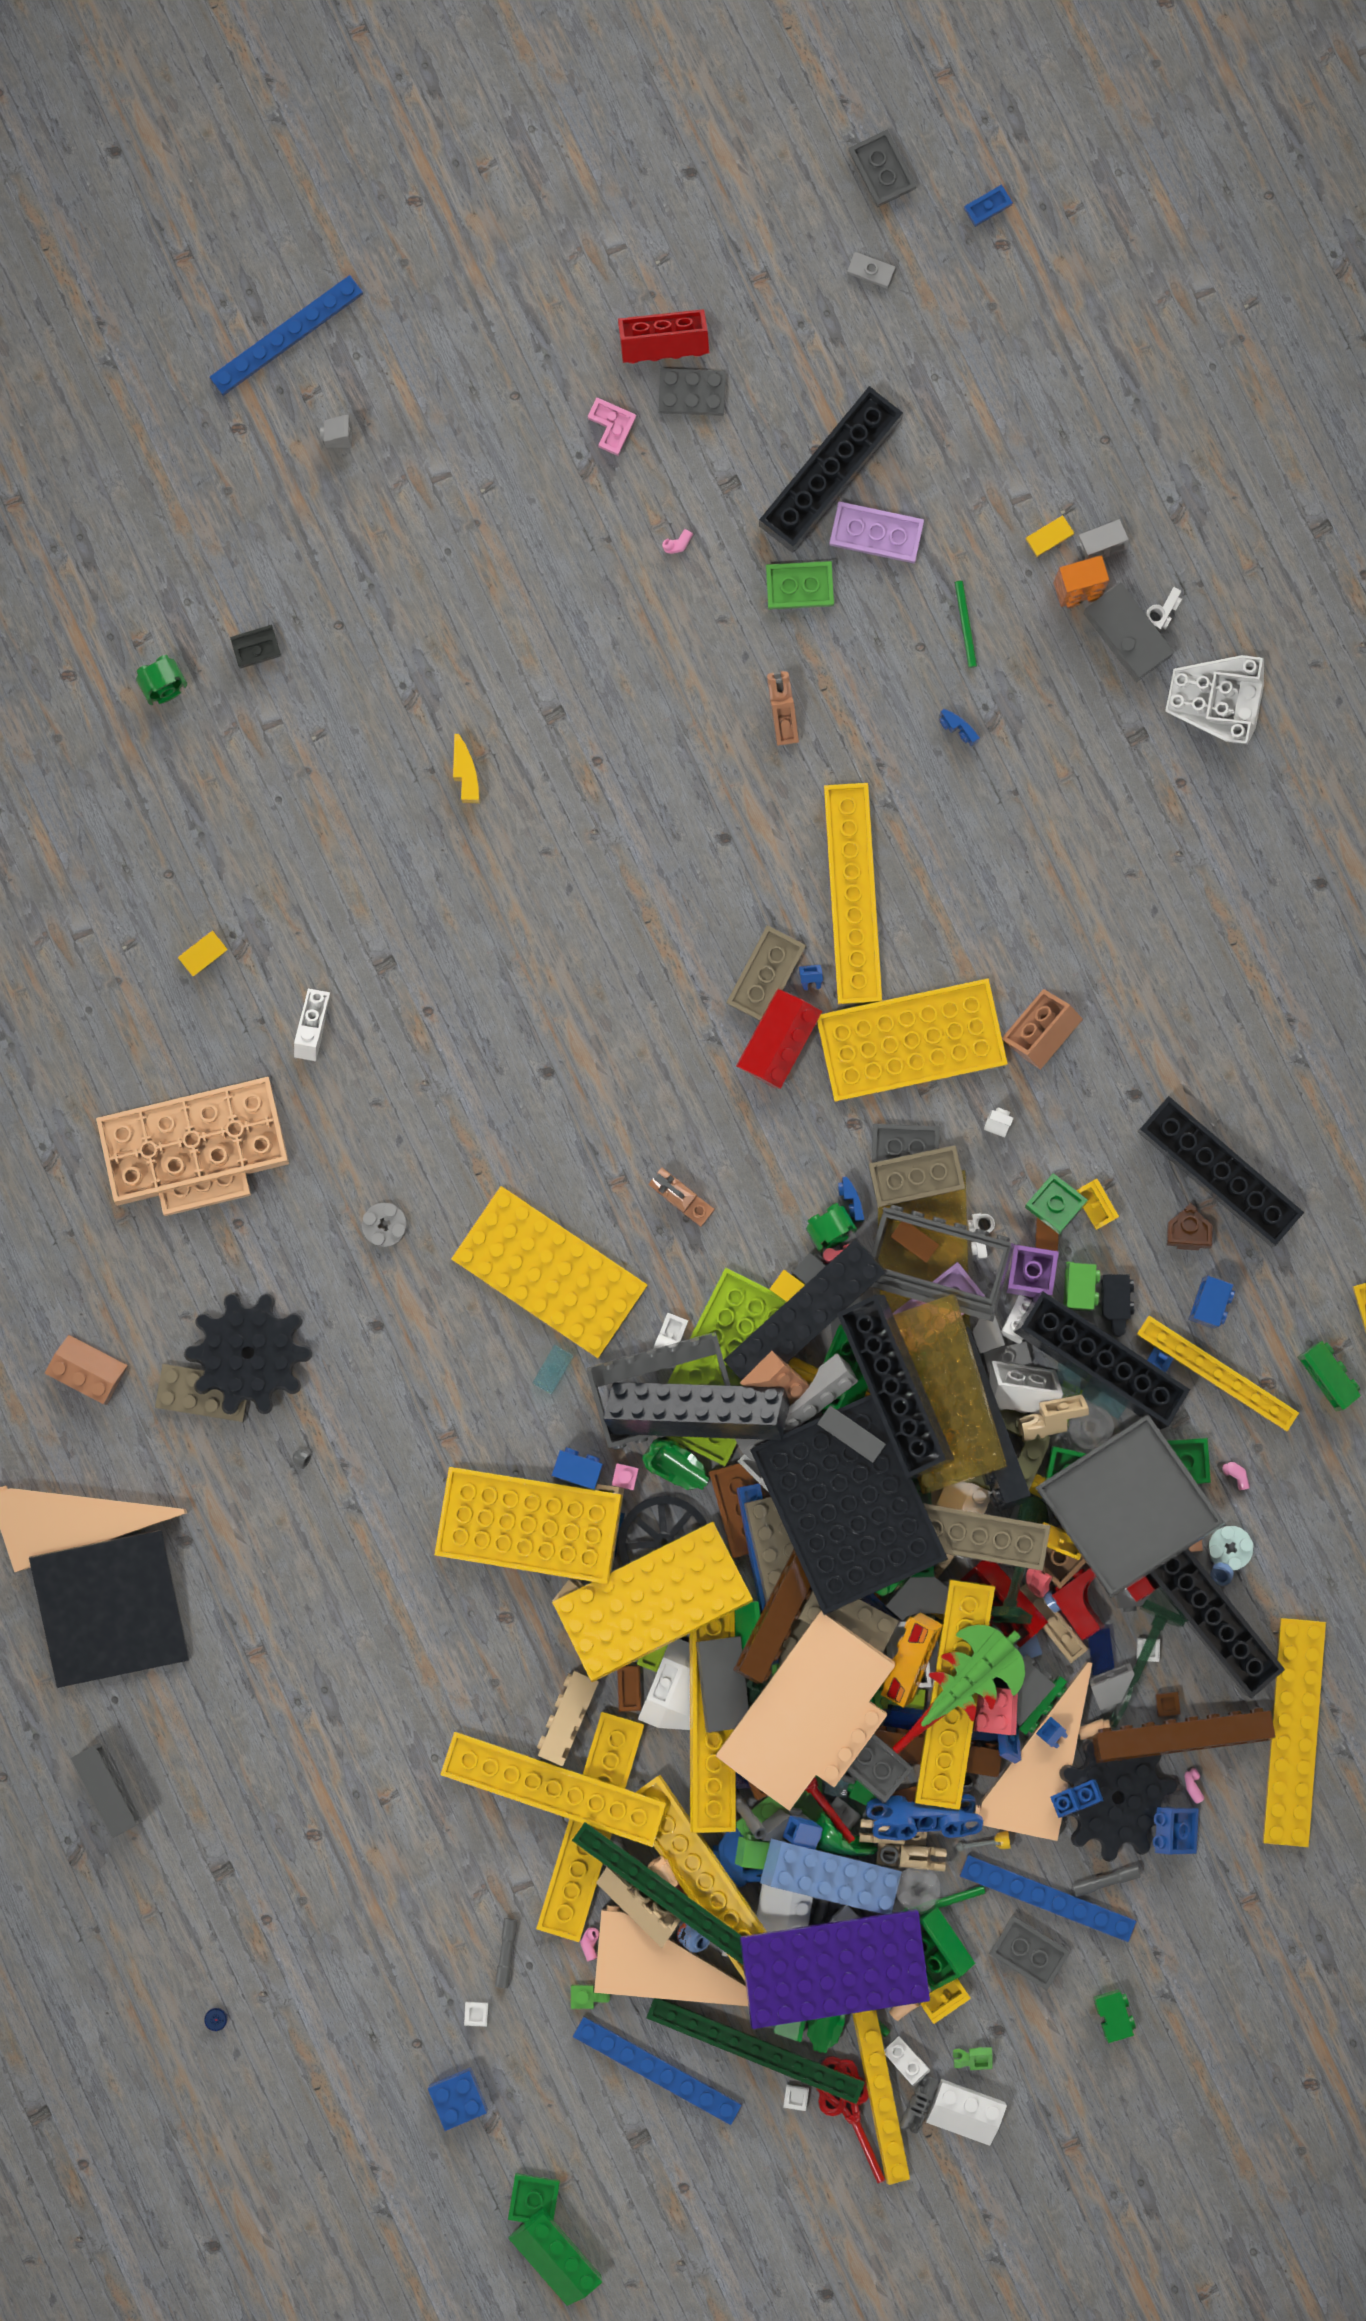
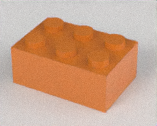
M1102 555L1059 567L1053 583L1061 607L1073 608L1080 605L1079 602L1084 600L1094 602L1104 594L1109 583V577Z

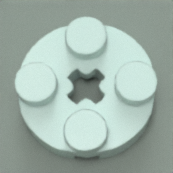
M1225 1526L1217 1529L1208 1541L1211 1561L1214 1564L1225 1563L1232 1570L1244 1567L1250 1561L1253 1554V1542L1248 1533L1236 1526ZM1235 1543L1234 1548L1236 1552L1227 1554L1225 1544Z

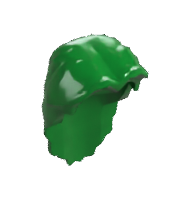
M665 1437L656 1438L643 1455L642 1459L647 1470L674 1485L681 1486L685 1490H694L695 1488L703 1490L708 1485L709 1478L705 1474L704 1464L694 1454L674 1440Z
M826 1813L820 1814L816 1823L823 1828L821 1839L817 1844L821 1850L835 1855L868 1856L878 1852L874 1843L859 1842V1836H854L855 1840L848 1843Z
M847 2014L807 2020V2037L812 2042L814 2051L827 2053L828 2048L838 2043Z

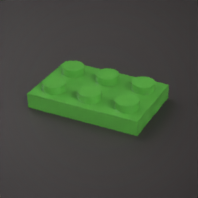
M832 561L766 565L768 610L834 606Z

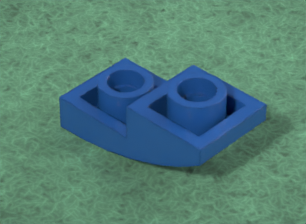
M946 709L940 712L939 716L941 718L939 721L945 730L949 729L953 733L959 729V736L965 744L968 742L970 746L979 741L980 737L958 715Z
M842 1177V1182L838 1183L839 1196H843L844 1201H853V1204H849L850 1217H854V1222L864 1221L862 1205L856 1189L848 1177Z
M1090 1780L1050 1797L1058 1818L1104 1801L1096 1780Z

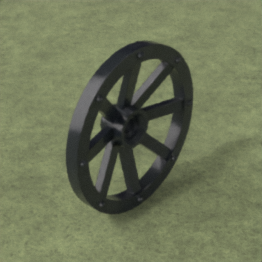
M659 1496L639 1503L627 1514L619 1530L618 1551L623 1566L631 1563L626 1550L655 1548L657 1550L662 1547L660 1545L662 1539H667L669 1543L677 1540L674 1536L691 1516L697 1520L700 1528L707 1525L706 1520L693 1505L676 1497ZM664 1504L676 1505L686 1510L685 1514L669 1533L666 1528ZM658 1505L659 1534L637 1516L646 1508ZM631 1522H635L654 1538V1541L626 1543V1535Z

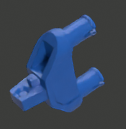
M736 1828V1832H726L718 1845H713L712 1851L730 1878L739 1887H743L746 1883L760 1882L762 1875H756L762 1874L763 1870L745 1869V1867L735 1864L738 1839L743 1837Z

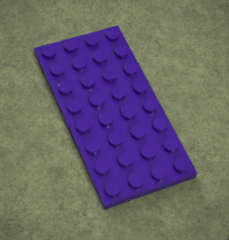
M917 1909L740 1937L752 2029L930 2001L919 1911Z

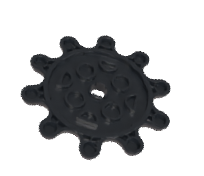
M229 1294L224 1298L225 1313L222 1317L212 1318L208 1314H200L196 1318V1326L203 1331L205 1338L200 1345L187 1347L184 1351V1357L189 1362L200 1363L204 1368L203 1375L195 1381V1391L198 1394H206L214 1389L221 1391L224 1396L221 1407L226 1414H234L238 1410L240 1403L244 1400L253 1401L259 1413L268 1414L273 1408L271 1396L274 1391L282 1389L289 1394H296L301 1389L300 1381L292 1374V1367L298 1362H307L312 1357L310 1347L297 1345L292 1339L293 1333L301 1327L302 1319L296 1313H292L285 1318L276 1317L273 1314L275 1301L270 1294L261 1295L257 1304L252 1308L244 1307L236 1294ZM247 1347L254 1350V1355L250 1359L243 1358L241 1354Z
M1086 1740L1082 1745L1086 1757L1084 1765L1079 1768L1064 1765L1061 1767L1059 1775L1063 1781L1070 1784L1071 1788L1090 1780H1096L1104 1801L1067 1815L1075 1817L1078 1823L1076 1830L1071 1835L1072 1844L1076 1847H1083L1089 1840L1096 1839L1101 1844L1102 1858L1108 1862H1112L1117 1858L1118 1849L1124 1843L1131 1844L1136 1853L1140 1855L1148 1853L1150 1842L1147 1839V1832L1151 1827L1156 1826L1154 1816L1157 1813V1807H1161V1801L1164 1796L1173 1794L1177 1790V1782L1171 1777L1160 1778L1156 1775L1155 1767L1162 1755L1096 1763L1093 1740ZM1116 1791H1120L1122 1793V1800L1120 1803L1115 1804L1112 1796Z

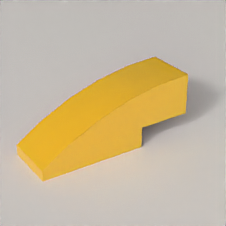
M454 734L453 779L454 781H462L461 801L462 803L480 804L478 778L472 757L461 736Z

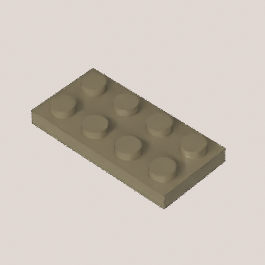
M767 925L726 1004L760 1021L776 990L780 989L783 991L806 945Z
M956 1145L868 1164L878 1208L965 1189Z
M162 1364L155 1408L244 1422L247 1400L240 1403L238 1410L234 1414H226L221 1407L224 1397L221 1391L214 1389L206 1394H198L195 1391V1381L203 1375L204 1370Z
M813 1590L798 1617L799 1620L809 1625L821 1611ZM857 1600L827 1614L881 1653H883L899 1622L861 1600Z

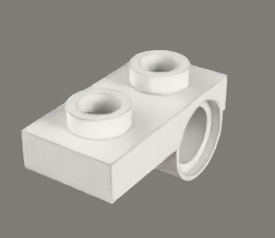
M1173 587L1163 607L1152 605L1146 612L1147 617L1159 632L1161 628L1166 630L1172 619L1168 616L1171 609L1176 611L1182 600L1178 597L1181 590ZM1150 613H1158L1161 620L1153 621L1150 618Z
M996 1108V1111L991 1110L984 1130L1005 1138L1013 1117L1009 1116V1111L1001 1108Z
M972 1214L971 1220H968L969 1231L975 1232L976 1229H980L978 1227L980 1219H987L989 1221L990 1228L986 1230L990 1233L994 1229L995 1222L990 1215ZM971 1242L972 1255H977V1260L986 1259V1245Z
M1022 1295L1017 1297L1001 1330L1002 1336L1021 1344L1023 1338L1013 1331L1032 1300Z
M667 1313L653 1349L680 1342L688 1320Z
M900 2036L884 2049L885 2055L911 2085L915 2086L930 2072L926 2064Z

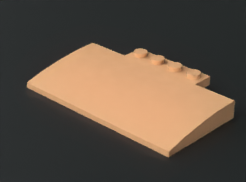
M269 1077L96 1118L113 1200L117 1206L159 1196L163 1215L168 1216L251 1196L247 1174L289 1164Z
M821 1610L717 1752L716 1757L790 1811L815 1775L835 1787L886 1718L887 1713L870 1700L895 1667V1662L829 1615H823Z

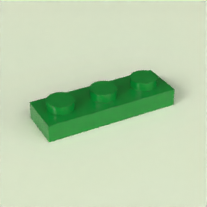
M1059 1675L1053 1681V1684L1056 1686L1022 1725L1018 1726V1729L1025 1735L1028 1732H1034L1039 1725L1037 1721L1042 1714L1046 1716L1053 1707L1051 1702L1056 1696L1060 1698L1066 1691L1067 1687L1065 1684L1067 1681Z

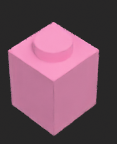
M617 1463L612 1485L634 1490L639 1468Z

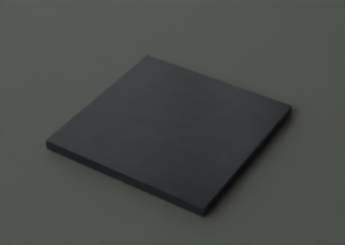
M162 1529L29 1557L57 1688L189 1661Z

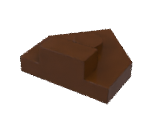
M1190 1203L1168 1222L1167 1246H1177V1249L1197 1251L1200 1248L1211 1249L1213 1225Z

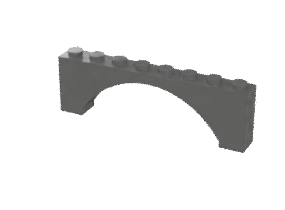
M910 1576L883 1605L902 1621L907 1616L916 1615L920 1612L923 1614H944L949 1583L944 1579L940 1582L936 1577L911 1578ZM994 1624L991 1626V1627H993V1628H996L997 1630H999V1631L1003 1634V1632H1002L999 1628H997ZM1015 1643L1013 1644L1017 1648V1650L1020 1649L1018 1645H1016ZM1027 1654L1025 1657L1022 1656L1025 1666V1677L1023 1685L1018 1692L1017 1725L1019 1726L1022 1725L1056 1686L1051 1682L1053 1677L1044 1669L1040 1672L1035 1667L1037 1663ZM1004 1681V1688H1009L1008 1684Z

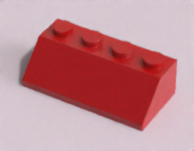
M704 309L618 318L623 363L634 364L646 360L658 361L665 358L679 359L683 356L693 355L699 357L704 354H710Z
M777 989L736 1067L770 1087L781 1089L822 1011L800 998Z
M982 1560L960 1580L995 1586L989 1626L994 1624L1003 1632L1006 1638L1016 1631L1022 1637L1015 1643L1019 1647L1023 1646L1048 1623L1047 1619L995 1562Z

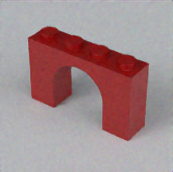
M1091 1568L1087 1571L1081 1569L1075 1573L1073 1581L1068 1584L1066 1582L1061 1588L1056 1587V1593L1052 1595L1081 1640L1088 1639L1105 1627L1088 1600L1089 1586L1096 1578ZM1148 1575L1127 1588L1136 1602L1143 1600L1158 1589Z

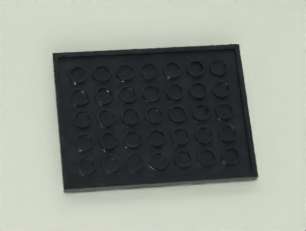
M872 1395L846 1405L837 1411L886 1444L874 1463L820 1427L818 1422L822 1417L783 1434L782 1440H769L750 1449L823 1615L829 1614L948 1560L913 1480L907 1479Z

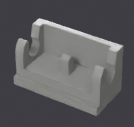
M1120 519L1079 534L1081 542L1079 544L1086 560L1101 555L1105 558L1128 549L1129 539Z

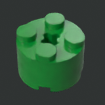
M162 655L156 662L149 666L143 665L136 671L138 674L136 682L150 705H154L153 702L155 701L159 704L166 703L181 694L179 689L182 686L184 688L187 687V681L174 659L169 658L168 655Z
M838 1203L827 1208V1213L822 1216L817 1214L808 1219L807 1222L809 1224L806 1227L807 1233L820 1253L823 1252V1247H826V1249L834 1248L849 1238L847 1234L850 1231L854 1234L858 1230L844 1206H839Z

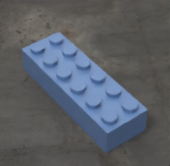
M771 1838L760 1883L876 1913L890 1914L893 1910L902 1871Z

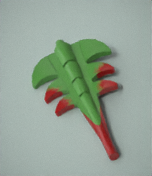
M980 1624L968 1626L957 1632V1637L970 1644L974 1651L973 1655L969 1656L961 1652H949L941 1655L942 1659L947 1660L955 1667L957 1674L953 1677L945 1672L929 1673V1677L938 1682L943 1691L909 1732L892 1747L893 1750L899 1754L917 1736L957 1706L967 1713L971 1721H974L976 1716V1705L972 1697L974 1693L981 1695L988 1703L989 1709L992 1710L997 1697L996 1686L993 1681L996 1677L1004 1680L1011 1689L1012 1695L1015 1696L1022 1687L1025 1677L1022 1655L1013 1645L1021 1636L1014 1631L1006 1638L996 1628Z

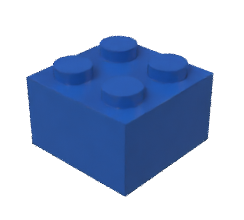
M1210 1276L1202 1278L1188 1320L1212 1329L1224 1324L1228 1314L1225 1311L1226 1305L1228 1303L1231 1304L1235 1291L1232 1290L1233 1284Z
M567 1447L565 1451L560 1450L552 1476L595 1490L603 1468V1464L599 1463L600 1458L588 1454L586 1458L578 1456L579 1451Z
M471 2067L432 2083L428 2087L429 2094L445 2131L487 2114V2105Z

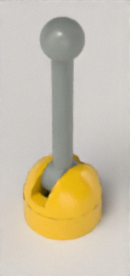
M1001 1831L997 1833L994 1840L967 1844L959 1842L956 1845V1849L963 1851L965 1848L995 1844L999 1849H1011L1009 1832Z

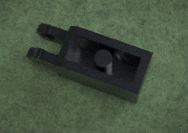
M1130 1274L1101 1275L1102 1317L1106 1320H1111V1334L1116 1337L1125 1335L1126 1320L1131 1319V1315H1134V1301L1130 1302V1293L1134 1292V1280L1130 1279Z

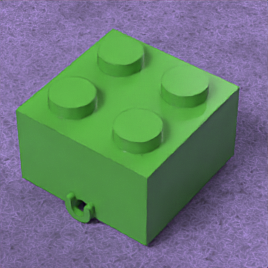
M1066 1262L1063 1305L1076 1311L1093 1310L1095 1306H1098L1099 1292H1095V1285L1100 1281V1270H1096V1264Z

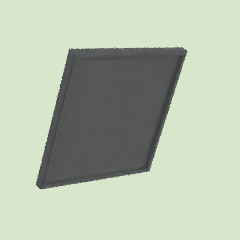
M1149 1415L1135 1422L1036 1487V1490L1110 1598L1116 1596L1225 1525V1522Z

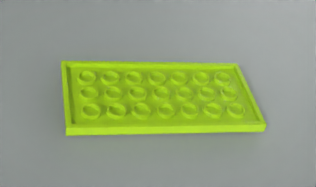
M725 1267L690 1339L716 1332L724 1360L780 1309L786 1301L768 1288ZM716 1354L676 1365L667 1383L725 1386ZM725 1363L730 1385L743 1386L740 1383L742 1380ZM665 1436L723 1466H726L737 1444L735 1439Z

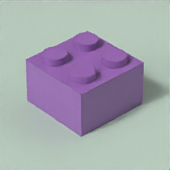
M1015 1245L1011 1258L1006 1293L1034 1297L1036 1294L1044 1291L1052 1297L1059 1252Z

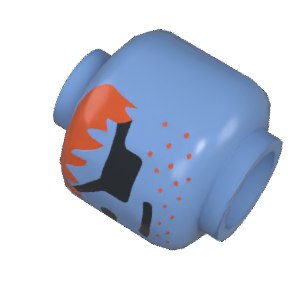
M686 1923L681 1924L677 1938L686 1949L696 1953L708 1947L710 1943L708 1939Z

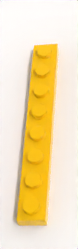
M1151 1316L1146 1318L1136 1334L1286 1432L1299 1414V1412Z
M876 2010L852 2013L886 2184L891 2185L910 2180Z

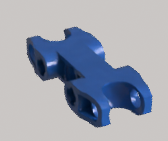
M962 1794L961 1803L969 1801L970 1804L966 1807H960V1810L908 1802L904 1796L900 1795L890 1796L886 1803H882L878 1798L867 1802L866 1807L867 1817L876 1820L874 1821L872 1832L879 1839L909 1840L914 1838L917 1832L941 1831L945 1837L956 1838L977 1834L982 1831L983 1827L982 1816L972 1813L975 1811L976 1800L975 1797L969 1794ZM875 1806H882L884 1808L882 1811H872ZM967 1822H977L974 1827L965 1826ZM882 1826H890L885 1832L878 1831Z

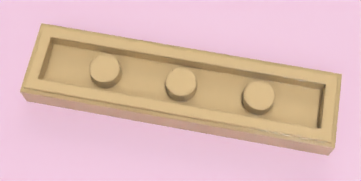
M1026 1584L1020 1588L1022 1593L1047 1619L1048 1623L1043 1627V1630L1070 1663L1088 1650L1061 1614L1053 1612L1048 1607L1044 1598L1035 1596Z

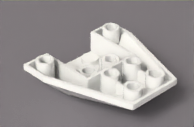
M1241 655L1173 669L1166 712L1226 742L1248 744L1256 729L1264 688V658Z
M678 1639L668 1644L638 1720L657 1728L690 1730V1648L688 1642Z

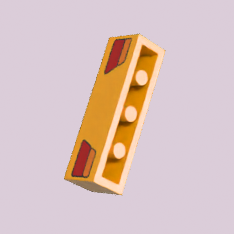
M921 1612L913 1617H909L904 1627L906 1632L897 1644V1648H899L897 1655L892 1658L895 1662V1667L882 1683L884 1687L881 1693L882 1696L903 1708L913 1702L943 1624Z

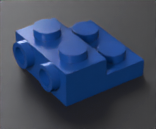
M1157 1807V1813L1154 1816L1156 1824V1836L1153 1839L1155 1853L1168 1855L1197 1854L1199 1808Z

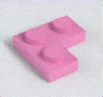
M596 398L588 419L607 427L598 446L619 456L635 422L636 415Z

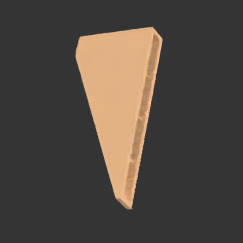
M7 1486L0 1487V1530L14 1572L31 1568L30 1556L112 1540L187 1514L186 1509L15 1488L8 1489Z
M1091 1662L1084 1663L1067 1686L1063 1695L1056 1700L1052 1709L1044 1716L1038 1727L1020 1748L1022 1760L1015 1764L1010 1761L981 1799L980 1806H975L974 1813L982 1816L983 1826L1058 1841L1062 1817L1058 1818L1050 1797L1068 1789L1069 1784L1060 1778L1059 1772L1064 1765H1073L1091 1674ZM1050 1717L1066 1729L1068 1735L1066 1739L1062 1736L1056 1742L1059 1744L1058 1748L1049 1746L1036 1734Z
M607 1905L606 1909L602 1908L594 1993L748 2006L745 1983L694 1952H690L671 1938L661 1948L624 1910H620V1906Z

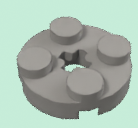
M375 1204L363 1216V1233L368 1241L376 1246H394L401 1241L407 1227L405 1215L393 1204ZM380 1220L390 1221L391 1224L388 1226L387 1231H384L383 1228H378V1225L381 1224Z

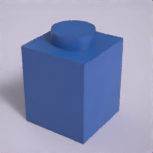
M790 1815L783 1837L794 1845L816 1849L821 1839L823 1828L812 1820Z

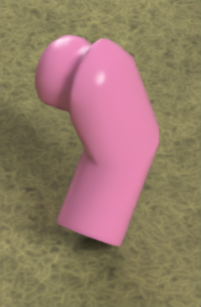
M684 529L679 539L664 540L662 544L664 551L669 554L683 552L690 542L693 533Z
M1235 1462L1223 1465L1222 1471L1224 1475H1231L1236 1478L1239 1491L1250 1488L1246 1470Z
M1192 1768L1189 1772L1186 1771L1184 1775L1186 1789L1193 1801L1200 1803L1204 1800V1796L1195 1783L1196 1780L1200 1779V1774L1195 1768Z
M594 1927L588 1928L580 1941L587 1962L597 1958L594 1945L598 1940L599 1931Z

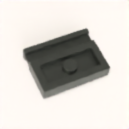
M272 625L230 637L239 669L281 657Z

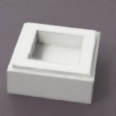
M1137 1638L1136 1661L1159 1662L1160 1639Z
M465 2002L464 2026L487 2027L488 2003Z
M787 2084L783 2108L806 2111L809 2087Z

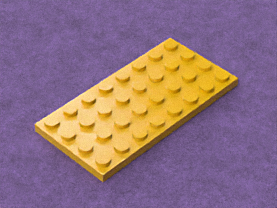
M989 978L821 1014L817 1020L834 1102L1008 1064Z
M500 1186L451 1258V1260L596 1358L600 1357L648 1286L502 1186Z
M449 1467L434 1555L608 1584L623 1495Z
M711 1522L611 1572L608 1584L591 1582L552 1603L591 1682H594L753 1602V1598L714 1522Z

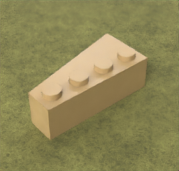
M574 1670L573 1675L568 1673L563 1685L567 1689L564 1695L559 1694L555 1703V1707L558 1710L555 1716L550 1715L546 1725L549 1731L546 1737L541 1736L537 1748L540 1749L539 1757L560 1766L564 1765L599 1680L591 1682L589 1676Z
M606 1867L596 1883L662 1948L679 1924L680 1919L613 1870Z

